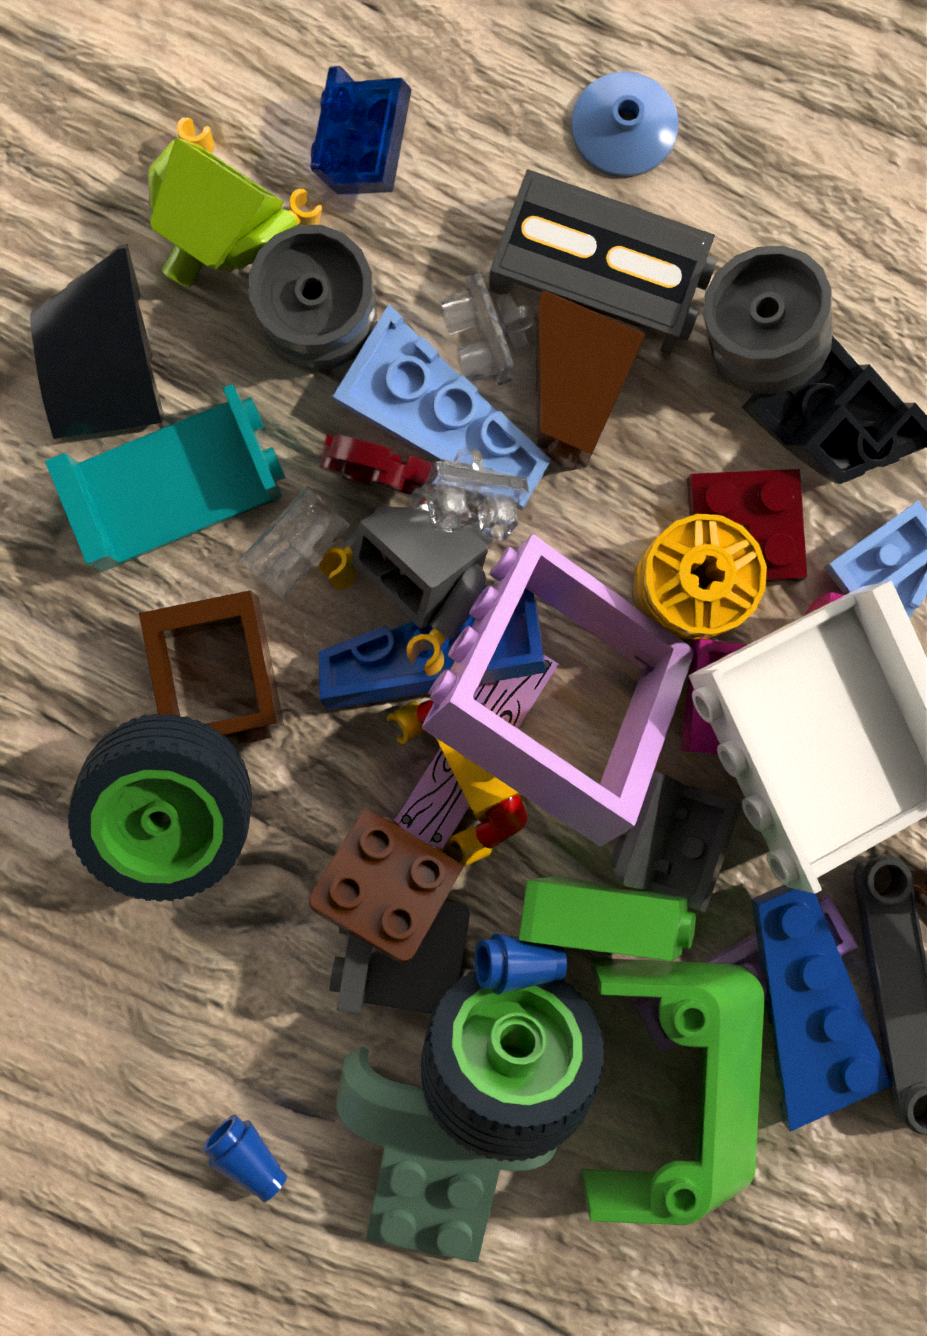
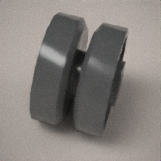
M296 225L274 235L257 252L249 272V300L270 346L287 362L308 370L333 369L353 360L359 354L377 323V302L372 271L362 249L347 235L323 225Z
M786 246L756 247L734 256L715 273L705 292L703 317L709 335L708 340L717 369L734 387L753 394H781L805 384L821 370L832 348V288L823 267L807 253Z

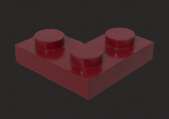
M800 469L696 473L689 475L687 478L689 516L695 514L722 515L742 525L759 543L767 566L766 582L798 581L807 578Z

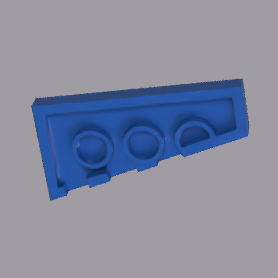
M527 588L524 589L479 684L546 673L536 595ZM470 615L455 638L452 640L447 637L441 646L444 655V665L437 674L432 676L425 674L424 667L427 660L434 654V651H422L413 664L410 663L407 657L409 641L414 636L429 634L433 628L430 624L422 629L413 621L392 630L387 626H382L319 651L320 701L326 710L428 693L439 675L446 669L450 671L454 660L448 656V653L460 633L467 626L472 627L475 618Z
M782 885L751 899L760 965L761 970L765 973L768 993L766 1007L768 1022L772 1025L776 1050V1054H773L776 1077L780 1081L783 1103H780L782 1121L791 1132L892 1086V1082L816 894Z

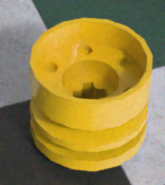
M695 514L672 523L643 552L633 572L632 596L637 609L685 643H691V640L699 638L711 639L738 627L755 612L766 589L767 566L759 543L742 525L722 515ZM700 565L706 567L705 576L714 579L712 583L703 589L698 587L699 577L690 574Z

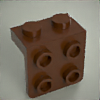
M365 807L309 897V907L318 915L396 962L406 963L415 955L464 865L452 859L439 847L427 844L405 831L392 819L379 815Z

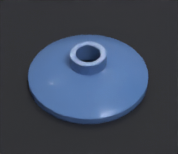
M634 72L611 73L593 81L579 96L572 116V135L581 156L595 169L616 177L639 176L656 168L669 155L678 132L677 111L667 91L653 79ZM629 111L635 114L636 118L627 121L622 119L618 112Z

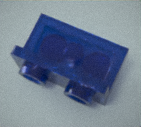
M341 66L329 67L325 89L321 94V111L316 137L311 147L310 168L337 195L393 192L412 91L402 77L354 81Z

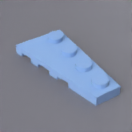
M388 304L334 393V403L441 465L526 481L528 490L466 478L523 511L550 465L551 459L501 411H496L478 393V389L463 375L460 376L439 356V352L423 336L419 337L403 321V317Z

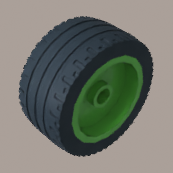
M152 714L151 716L145 715L138 719H131L127 723H122L118 728L115 727L107 733L93 748L86 758L73 788L69 805L68 829H70L69 836L72 839V846L76 850L77 857L81 859L82 865L87 867V871L93 874L98 881L103 882L106 887H111L114 891L121 892L128 897L132 896L135 899H145V901L156 900L157 902H162V900L173 901L174 899H184L187 896H195L198 892H204L205 889L214 886V883H218L224 875L226 876L229 873L230 869L235 865L246 841L252 807V792L248 770L239 751L235 750V746L225 736H222L218 730L212 729L210 725H205L197 719L192 720L190 717H180V715Z
M470 971L466 976H462L447 989L437 1004L427 1027L421 1054V1079L428 1108L432 1111L433 1117L438 1121L441 1129L445 1130L450 1138L455 1139V1142L463 1145L466 1150L475 1152L476 1155H483L488 1159L495 1158L497 1161L509 1160V1162H514L515 1160L525 1161L527 1158L534 1159L537 1156H543L549 1150L552 1151L575 1132L585 1118L598 1091L604 1064L601 1028L599 1029V1022L594 1016V1011L590 1009L586 999L582 998V994L562 979L497 995L492 989H482L479 986L475 971Z

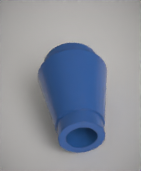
M495 933L490 940H480L476 947L475 974L477 982L482 989H492L497 995L548 983L553 980H562L566 975L567 957L562 946L519 940V937Z
M237 1115L230 1116L215 1129L203 1146V1152L210 1158L208 1165L252 1195L257 1196L262 1202H267L276 1195L287 1179V1174L280 1168V1165L250 1120L243 1122Z

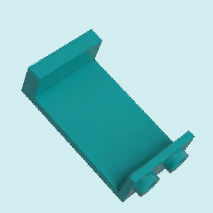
M231 384L223 387L228 400L223 404L79 463L66 452L45 461L87 565L100 572L107 571L283 497L277 481L286 478L274 448L271 447L263 450L256 431L265 428L252 397L242 400L235 386Z

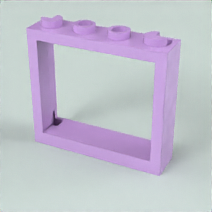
M532 534L516 551L510 546L507 547L500 560L490 570L489 575L496 580L493 586L488 585L481 592L471 607L469 614L475 618L472 627L467 626L453 643L448 653V656L454 660L450 671L444 670L430 688L428 693L431 696L429 699L434 701L421 728L601 847L630 830L636 824L695 649ZM525 588L642 669L600 784L473 699L475 691Z

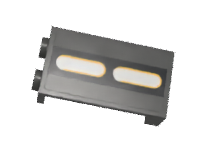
M527 169L490 268L488 291L509 298L514 283L541 293L543 290H546L594 312L665 336L660 351L670 355L678 338L688 341L695 325L700 308L691 306V302L696 288L706 290L718 258L708 255L715 235Z

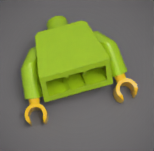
M182 118L178 121L177 132L179 138L176 137V139L172 140L148 169L150 210L152 211L150 227L174 244L161 271L173 281L189 288L192 286L203 264L214 270L231 272L235 268L243 269L254 262L257 252L274 235L296 225L320 224L322 205L316 206L311 212H302L298 209L307 202L308 192L306 190H295L290 197L289 210L281 209L284 204L283 200L213 155L214 140L210 127H204L200 135L194 136L196 130L193 120L190 118Z

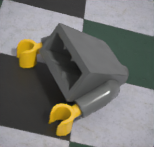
M434 501L411 507H380L368 518L360 521L359 527L345 539L347 546L343 550L337 547L328 548L319 557L318 566L324 576H329L328 581L338 591L345 590L354 583L356 567L420 629L430 624L433 628L429 634L414 636L409 641L407 657L410 663L413 664L422 651H434V654L427 660L424 667L425 674L432 676L437 674L444 665V655L441 650L442 644L447 637L452 640L455 638L470 617V609L482 592L486 582L483 566L488 552L487 547L492 543L491 529L485 520L480 517H474L462 523L441 503Z

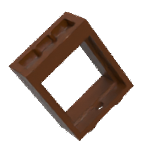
M251 590L139 613L158 715H180L166 638L242 623L260 713L207 724L212 729L218 730L222 736L237 735L238 744L272 738L270 728L284 725L260 600Z

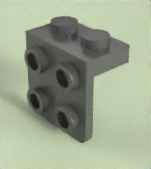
M654 770L635 826L628 831L627 835H622L614 847L611 857V866L615 868L613 881L645 891L689 898L688 907L706 912L742 805L686 786L670 776Z
M445 900L415 955L406 963L396 962L339 927V934L349 935L346 957L335 956L329 991L339 993L337 1010L360 1014L363 1004L368 1003L433 1014L447 989L460 978L470 917L468 906L463 902Z

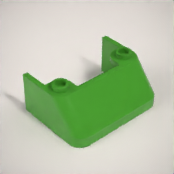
M592 958L591 970L601 995L659 997V1020L666 1035L677 1044L688 1047H700L694 1161H673L662 1166L657 1172L582 1169L581 1182L589 1219L593 1222L688 1225L694 1223L745 1190L755 1175L764 1016L763 988L751 971L737 964Z

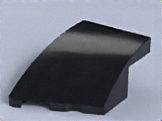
M128 244L116 247L109 256L85 274H80L68 283L65 289L57 295L48 298L30 313L37 375L53 439L158 424L163 421L164 413L150 364L152 351L139 306L141 293Z
M833 335L831 351L821 370L805 384L781 394H753L742 406L752 419L783 447L835 484L845 483L864 475L866 471L876 467L888 466L900 461L899 458L927 448V415L915 402L904 403L870 364L859 365Z

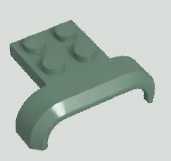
M360 1047L349 1053L344 1058L337 1094L336 1109L342 1122L358 1136L385 1146L366 1240L478 1263L500 1170L526 1171L536 1169L549 1162L554 1157L557 1148L552 1151L549 1150L547 1154L537 1156L534 1159L527 1158L525 1161L515 1160L514 1162H509V1160L497 1161L495 1158L488 1159L486 1156L476 1155L475 1152L466 1150L463 1145L457 1144L455 1139L450 1138L447 1132L441 1129L438 1121L434 1119L432 1111L428 1108L422 1087L393 1082L378 1075L369 1065V1050L367 1048Z

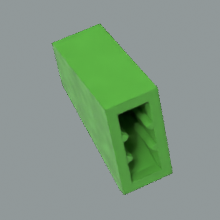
M551 876L527 880L519 940L673 961L682 955V947L691 948L696 916L695 913L687 912L689 898L562 876Z

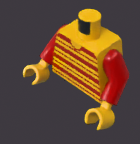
M428 700L420 704L416 701H411L386 717L387 722L395 720L402 728L403 735L396 738L398 743L405 744L425 732L421 727L434 701ZM437 739L474 815L481 822L476 826L450 836L448 840L449 846L455 843L460 845L463 852V860L459 863L465 867L490 856L492 848L523 829L528 819V813L523 802L528 799Z

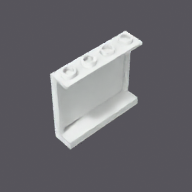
M892 581L860 587L688 675L695 689L692 692L694 706L699 715L711 724L720 743L717 746L718 757L725 770L731 776L736 777L745 796V799L742 801L744 813L752 826L761 831L770 850V853L767 854L768 864L775 877L786 887L813 894L821 891L822 888L817 880L818 877L927 816V657Z

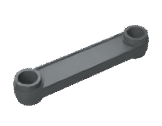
M872 854L857 864L854 871V883L886 1069L892 1082V1086H890L892 1105L896 1116L904 1125L914 1132L927 1135V1111L917 1117L913 1115V1107L920 1097L927 1095V963L913 888V877L902 860L892 855ZM886 865L892 874V882L885 892L879 894L874 887V876L880 867Z

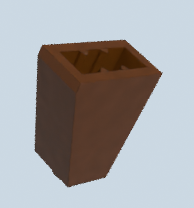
M543 290L539 298L536 314L537 446L546 449L544 454L555 463L570 468L575 467L576 463L587 467L646 334Z

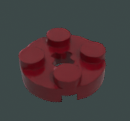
M335 434L333 437L326 435L319 468L343 475L342 478L369 487H374V484L377 483L390 487L392 492L420 500L423 499L425 489L429 488L434 471L433 464L418 457L409 455L407 462H403L400 455L391 452V448Z

